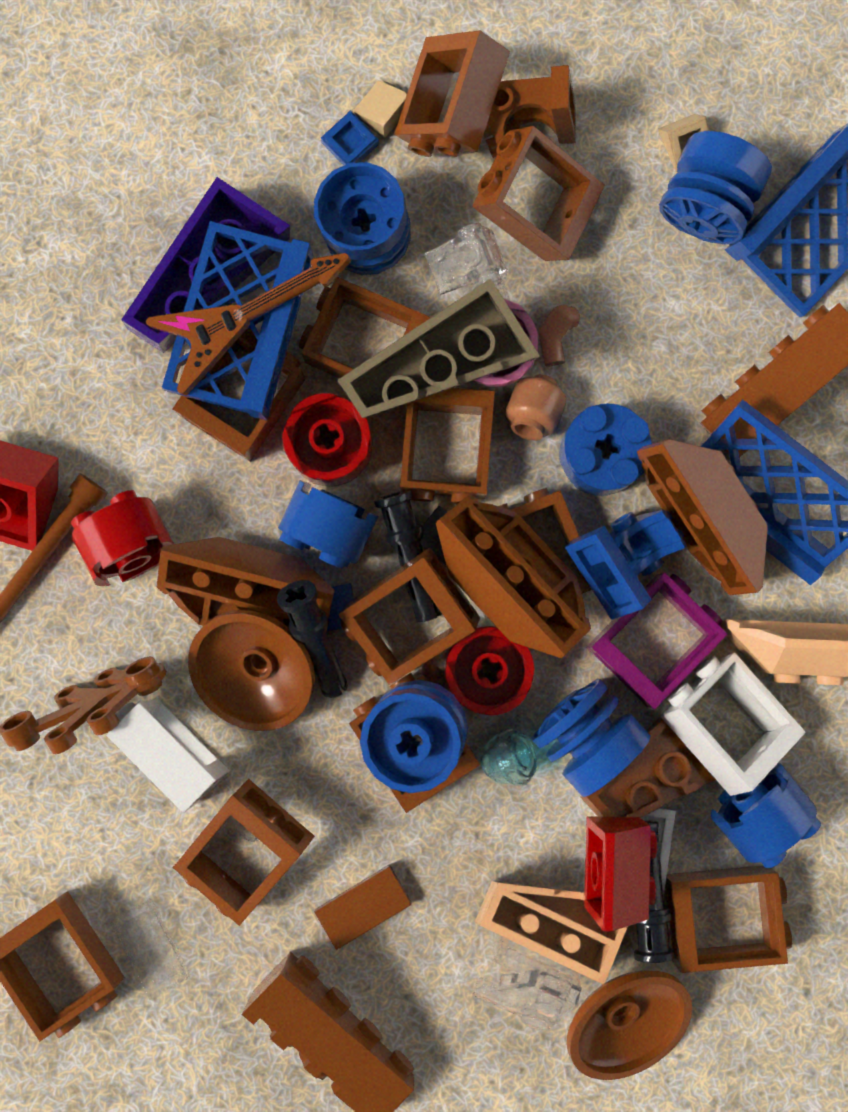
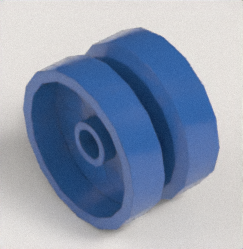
M423 680L400 683L382 696L363 722L360 746L365 764L376 779L391 789L407 793L433 789L447 780L458 764L465 748L468 733L465 711L454 694L437 683ZM418 734L421 738L417 739L414 736Z

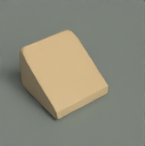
M378 80L352 112L385 139L399 121L407 93Z
M693 114L658 128L659 135L676 172L677 163L688 139L694 133L709 131L706 116Z

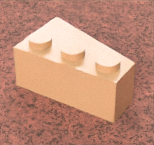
M495 881L491 882L475 919V923L601 984L606 982L627 930V927L615 931H602L584 907L585 892Z

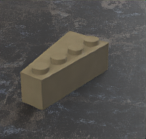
M490 278L338 379V382L361 417L368 418L537 359L540 355Z

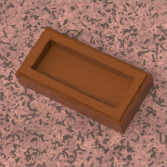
M389 864L315 909L314 913L333 946L338 950L409 907L412 901Z

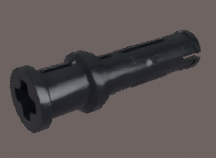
M410 489L394 492L374 500L375 507L381 508L388 531L385 535V540L390 546H394L400 567L423 552L420 538L423 536V527L421 524L416 523L410 499L413 497ZM416 577L405 583L416 622L430 621L442 615Z
M307 580L289 583L280 590L277 601L280 609L287 612L290 622L288 627L290 633L295 639L301 641L307 649L322 694L328 698L338 697L342 695V691L337 681L344 691L347 690L348 683L326 631L329 620L326 612L319 609L317 604L318 592L315 584Z
M644 820L651 825V830L655 831L657 838L656 857L654 859L650 858V876H653L655 880L656 900L654 905H649V920L636 923L638 949L634 950V959L643 963H663L675 959L674 949L669 947L668 922L672 920L669 907L664 905L658 837L659 823L658 821Z

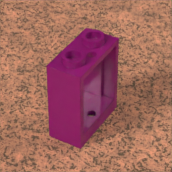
M665 572L656 575L644 587L651 599L660 592L703 635L655 684L611 642L639 611L613 619L586 647L646 707L656 709L728 635L719 626L723 622L721 617L706 604L700 607L688 596L692 592L690 587L677 575L672 574L669 577Z

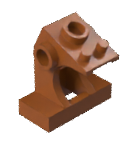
M569 65L551 66V77L500 82L483 134L484 138L493 136L486 140L492 158L497 156V145L508 131L519 129L521 125L530 122H542L549 126L557 135L559 144L576 143V103ZM514 116L513 121L509 124H506L510 117Z

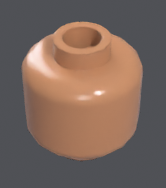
M538 374L534 377L520 379L515 384L505 409V417L511 425V430L516 435L533 441L552 435L558 429L566 406V396L563 390L557 386V382L547 375Z

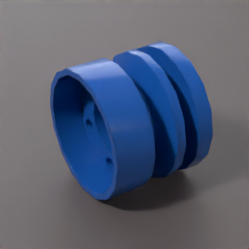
M716 131L694 133L688 139L677 163L678 173L670 179L668 191L661 198L659 211L665 220L675 228L700 240L717 244L737 243L743 238L747 229V222L753 216V203L761 198L770 178L772 164L761 150L740 137Z
M368 162L348 163L333 170L321 182L314 198V218L331 255L346 253L351 258V262L345 270L359 275L379 274L394 267L405 255L411 241V222L406 209L404 194L397 179L383 167ZM370 223V231L362 232V224Z
M596 679L585 687L573 691L561 700L546 715L542 725L531 738L538 748H542L557 739L546 754V757L551 762L564 757L568 753L573 756L565 766L562 775L582 797L593 794L614 779L642 752L651 737L630 713L614 721L609 719L619 703L616 696L611 695L597 705L595 704L607 689V686L600 679Z

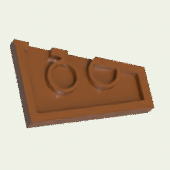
M659 717L646 730L651 737L642 752L605 786L589 796L580 797L597 816L641 818L662 808L661 806L699 790L700 787L716 779L666 722Z

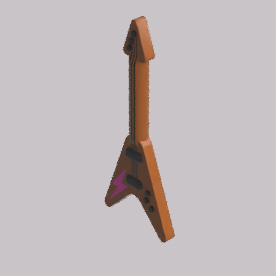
M346 253L313 258L311 260L312 267L241 306L228 305L147 318L146 324L151 328L187 338L191 343V350L177 386V391L183 395H188L248 328L252 320L320 283L324 287H328L351 262V258Z

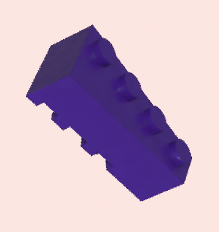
M216 177L121 319L127 330L162 353H165L175 343L177 335L153 329L146 324V320L153 316L184 312L210 221L283 241L290 239L289 224L218 177ZM218 236L213 254L220 265L242 253L235 240ZM243 243L247 250L254 246L247 243ZM266 249L252 257L257 268L276 251ZM212 260L208 271L215 268V265L212 262ZM245 261L225 272V275L233 289H235L254 271L248 261ZM218 276L204 284L201 295L206 304L210 306L228 296L230 291L222 277ZM199 301L197 310L204 309Z

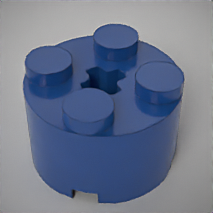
M607 403L587 407L573 420L560 444L559 460L570 482L580 491L594 496H608L630 486L644 473L642 461L638 458L637 451L643 446L652 444L648 424L635 412L621 405ZM602 442L607 443L608 450L613 452L607 459L601 457L602 450L595 448L599 447Z
M299 480L278 526V529L283 531L279 540L300 550L304 548L310 549L312 546L322 551L319 559L341 569L348 567L350 563L357 564L379 516L374 513H368L365 519L362 517L365 511L364 508L323 489L320 491L312 487L309 493L311 484Z
M779 762L753 791L730 796L724 790L717 798L722 804L719 812L717 813L712 808L710 813L711 819L745 860L751 863L761 862L765 868H772L781 863L788 849L794 846L800 839L804 840L813 836L821 826V822L816 817V805Z

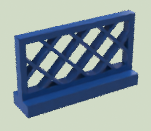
M848 123L836 130L747 225L743 238L737 243L730 244L725 249L736 261L742 259L799 317L805 316L848 269ZM837 171V179H830ZM823 186H837V209H819V190ZM809 202V209H802ZM795 216H809L810 239H791V220ZM819 216H837L838 239H819ZM781 232V239H774ZM767 246H782V269H770L758 257ZM791 246H810V269H792ZM820 246H838V264L834 269H820ZM827 275L820 283V276ZM792 276H810L811 294L803 302L792 292Z
M210 221L184 312L197 310L199 301L204 309L228 306L233 302L241 306L243 305L240 301L242 297L260 287H263L265 292L269 291L267 283L274 279L273 288L311 267V260L314 256L310 243L297 239L287 242ZM218 236L235 240L242 253L220 265L213 254ZM243 243H247L254 246L247 250ZM266 249L282 253L279 267L264 276L261 275L252 257ZM212 260V262L215 265V268L208 271ZM248 261L258 279L235 291L225 272ZM221 276L231 294L208 306L201 295L204 284ZM303 293L252 320L247 329L251 328L258 340L255 351L238 360L233 349L230 347L227 351L234 363L212 375L209 371L206 374L207 378L200 381L188 395H183L177 391L178 383H176L180 367L186 364L189 353L184 355L186 345L188 343L191 349V343L187 338L176 336L162 389L174 394L249 413L251 417L267 421ZM263 321L259 334L255 325ZM251 362L247 376L245 370L243 369V366ZM239 370L246 382L241 400L223 396L216 382ZM211 385L215 393L204 391L202 389Z
M742 399L700 447L729 451L730 462L735 469L736 476L748 495L757 504L758 511L768 525L766 551L809 585H812L822 576L825 568L848 549V533L843 536V532H848V521L841 520L840 505H848V480ZM740 417L756 429L757 439H736L734 423ZM724 434H726V439H720ZM738 450H759L761 466H741ZM769 450H784L792 457L793 466H771ZM743 476L763 477L766 492H755L744 483ZM773 477H795L797 493H775ZM804 477H819L828 485L829 494L806 493ZM777 503L799 504L801 519L788 518L778 510ZM808 504L830 505L832 520L810 519ZM812 531H834L835 544L828 549L812 536Z

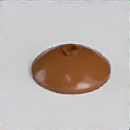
M235 610L217 615L198 631L189 649L188 669L197 694L213 713L234 726L252 731L276 730L296 720L310 702L315 684L314 668L310 655L304 644L291 635L289 628L271 616L249 610ZM258 655H260L261 657H263L266 661H262V660L258 657Z
M634 971L609 980L585 999L570 1024L567 1033V1050L573 1064L582 1074L598 1080H615L629 1077L653 1066L664 1058L685 1034L692 1016L690 994L678 978L662 971Z

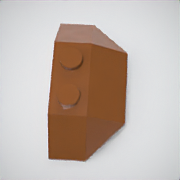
M671 439L641 447L637 451V455L642 461L646 485L662 510L664 509L671 513L673 517L671 521L676 529L683 532V540L691 555L711 576L721 581V587L728 595L758 593L763 588L768 525L758 511L757 504L748 495L736 476L734 467L726 460L723 453Z
M466 496L436 522L449 576L509 641L562 658L591 630L589 618H586L585 605L578 578L518 513L493 504L481 503L476 498Z
M222 537L163 546L160 552L156 587L163 594H168L180 609L198 625L202 626L222 613L235 610H249L271 616L288 627L290 622L287 612L280 609L277 596L283 587L299 580H307L315 584L318 592L317 604L319 609L326 612L329 620L335 592L300 557Z

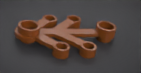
M152 656L141 658L131 663L124 670L109 668L94 678L97 688H78L77 685L68 686L59 691L54 697L55 702L60 708L59 710L37 720L31 711L19 712L0 725V734L9 747H14L16 751H22L33 746L40 739L39 732L62 723L51 730L44 737V741L52 754L63 753L77 742L73 732L85 721H87L95 735H103L113 730L119 724V719L115 713L137 694L139 696H146L158 690L162 686V679L166 676L167 671L164 665L157 663Z

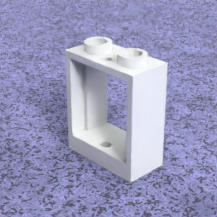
M735 652L721 659L714 655L696 669L695 673L699 677L691 685L685 683L668 698L671 706L660 717L727 793L732 796L753 791L806 732ZM717 681L724 686L764 731L761 738L737 763L689 711Z
M159 699L140 700L136 704L133 702L128 703L116 714L119 724L106 735L183 813L198 804L230 772Z

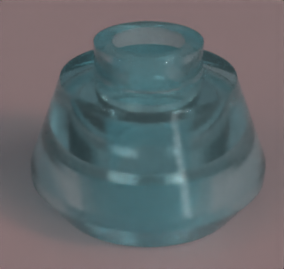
M507 727L499 731L485 745L483 755L481 756V766L484 773L498 784L524 786L531 781L536 772L537 758L529 738L521 731Z

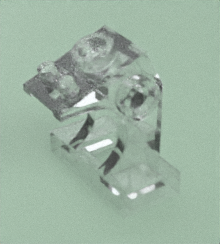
M474 223L463 227L457 232L458 237L445 241L443 245L425 253L440 295L459 289L463 297L491 278L502 297L510 301L505 288L508 269L493 230L482 226L481 223Z

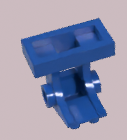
M663 509L637 516L633 512H629L616 519L610 525L613 529L611 533L608 532L605 526H602L573 539L565 547L611 620L644 609L652 599L638 579L639 573L642 576L653 573L664 564L662 557L687 547L683 540V532L676 529L671 521L673 517L670 512Z

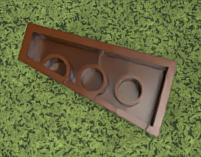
M840 303L830 311L822 305L803 322L808 330L795 341L790 335L785 337L768 352L773 357V360L763 369L759 370L754 364L735 381L740 388L726 400L720 394L701 410L706 416L700 422L702 427L711 435L742 399L775 425H779L848 366V312ZM740 417L734 423L736 439H757L756 429ZM724 434L720 439H726V434ZM738 450L739 458L748 450Z
M290 951L254 989L241 1015L253 1025L259 1019H262L272 1031L270 1040L283 1051L287 1047H294L298 1050L304 1069L316 1079L324 1080L328 1076L334 1081L331 1084L334 1094L354 1112H394L414 1091L413 1065L402 1052L396 1049L392 1053L380 1041L382 1034L371 1021L366 1018L360 1021L349 1010L351 1004L339 989L332 987L329 990L317 978L320 973L308 958L303 955L297 958Z

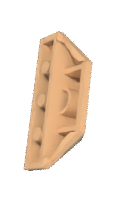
M726 619L719 625L728 634L726 637L760 673L774 674L773 682L800 684L801 675L817 676V684L844 685V677H848V624Z

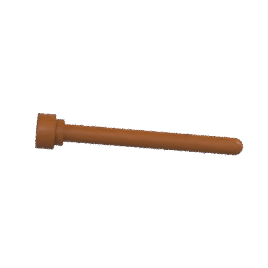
M79 473L69 488L72 491L68 497L71 500L1 592L0 623L73 527L71 524L72 519L85 510L90 511L93 506L98 507L107 496L108 492L87 476Z

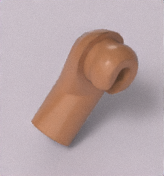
M563 304L553 308L539 329V338L546 367L561 365L566 362L561 339L568 330L577 327L580 322V314L575 307H568Z

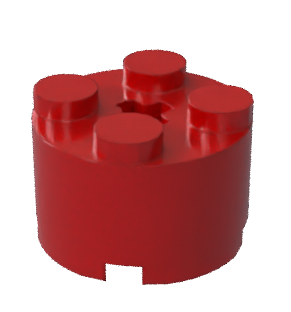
M331 393L311 395L300 401L291 411L282 435L284 450L290 462L305 479L316 485L334 487L351 482L364 471L369 464L372 454V436L367 419L361 417L351 401ZM330 433L333 438H337L334 440L335 446L327 449L325 445H320L324 442L322 435Z
M134 490L121 492L110 500L111 505L96 512H83L71 521L74 528L72 539L97 586H110L107 578L119 576L122 582H126L142 575L159 565L160 552L163 546L174 544L153 501L148 497H137Z
M494 626L476 628V631L452 645L445 663L446 681L451 693L454 694L458 702L470 711L491 716L509 712L523 702L531 688L535 670L529 648L509 641ZM485 658L490 663L498 662L500 669L495 672L496 680L490 682L486 677L479 678L477 675V671L482 669L481 660Z

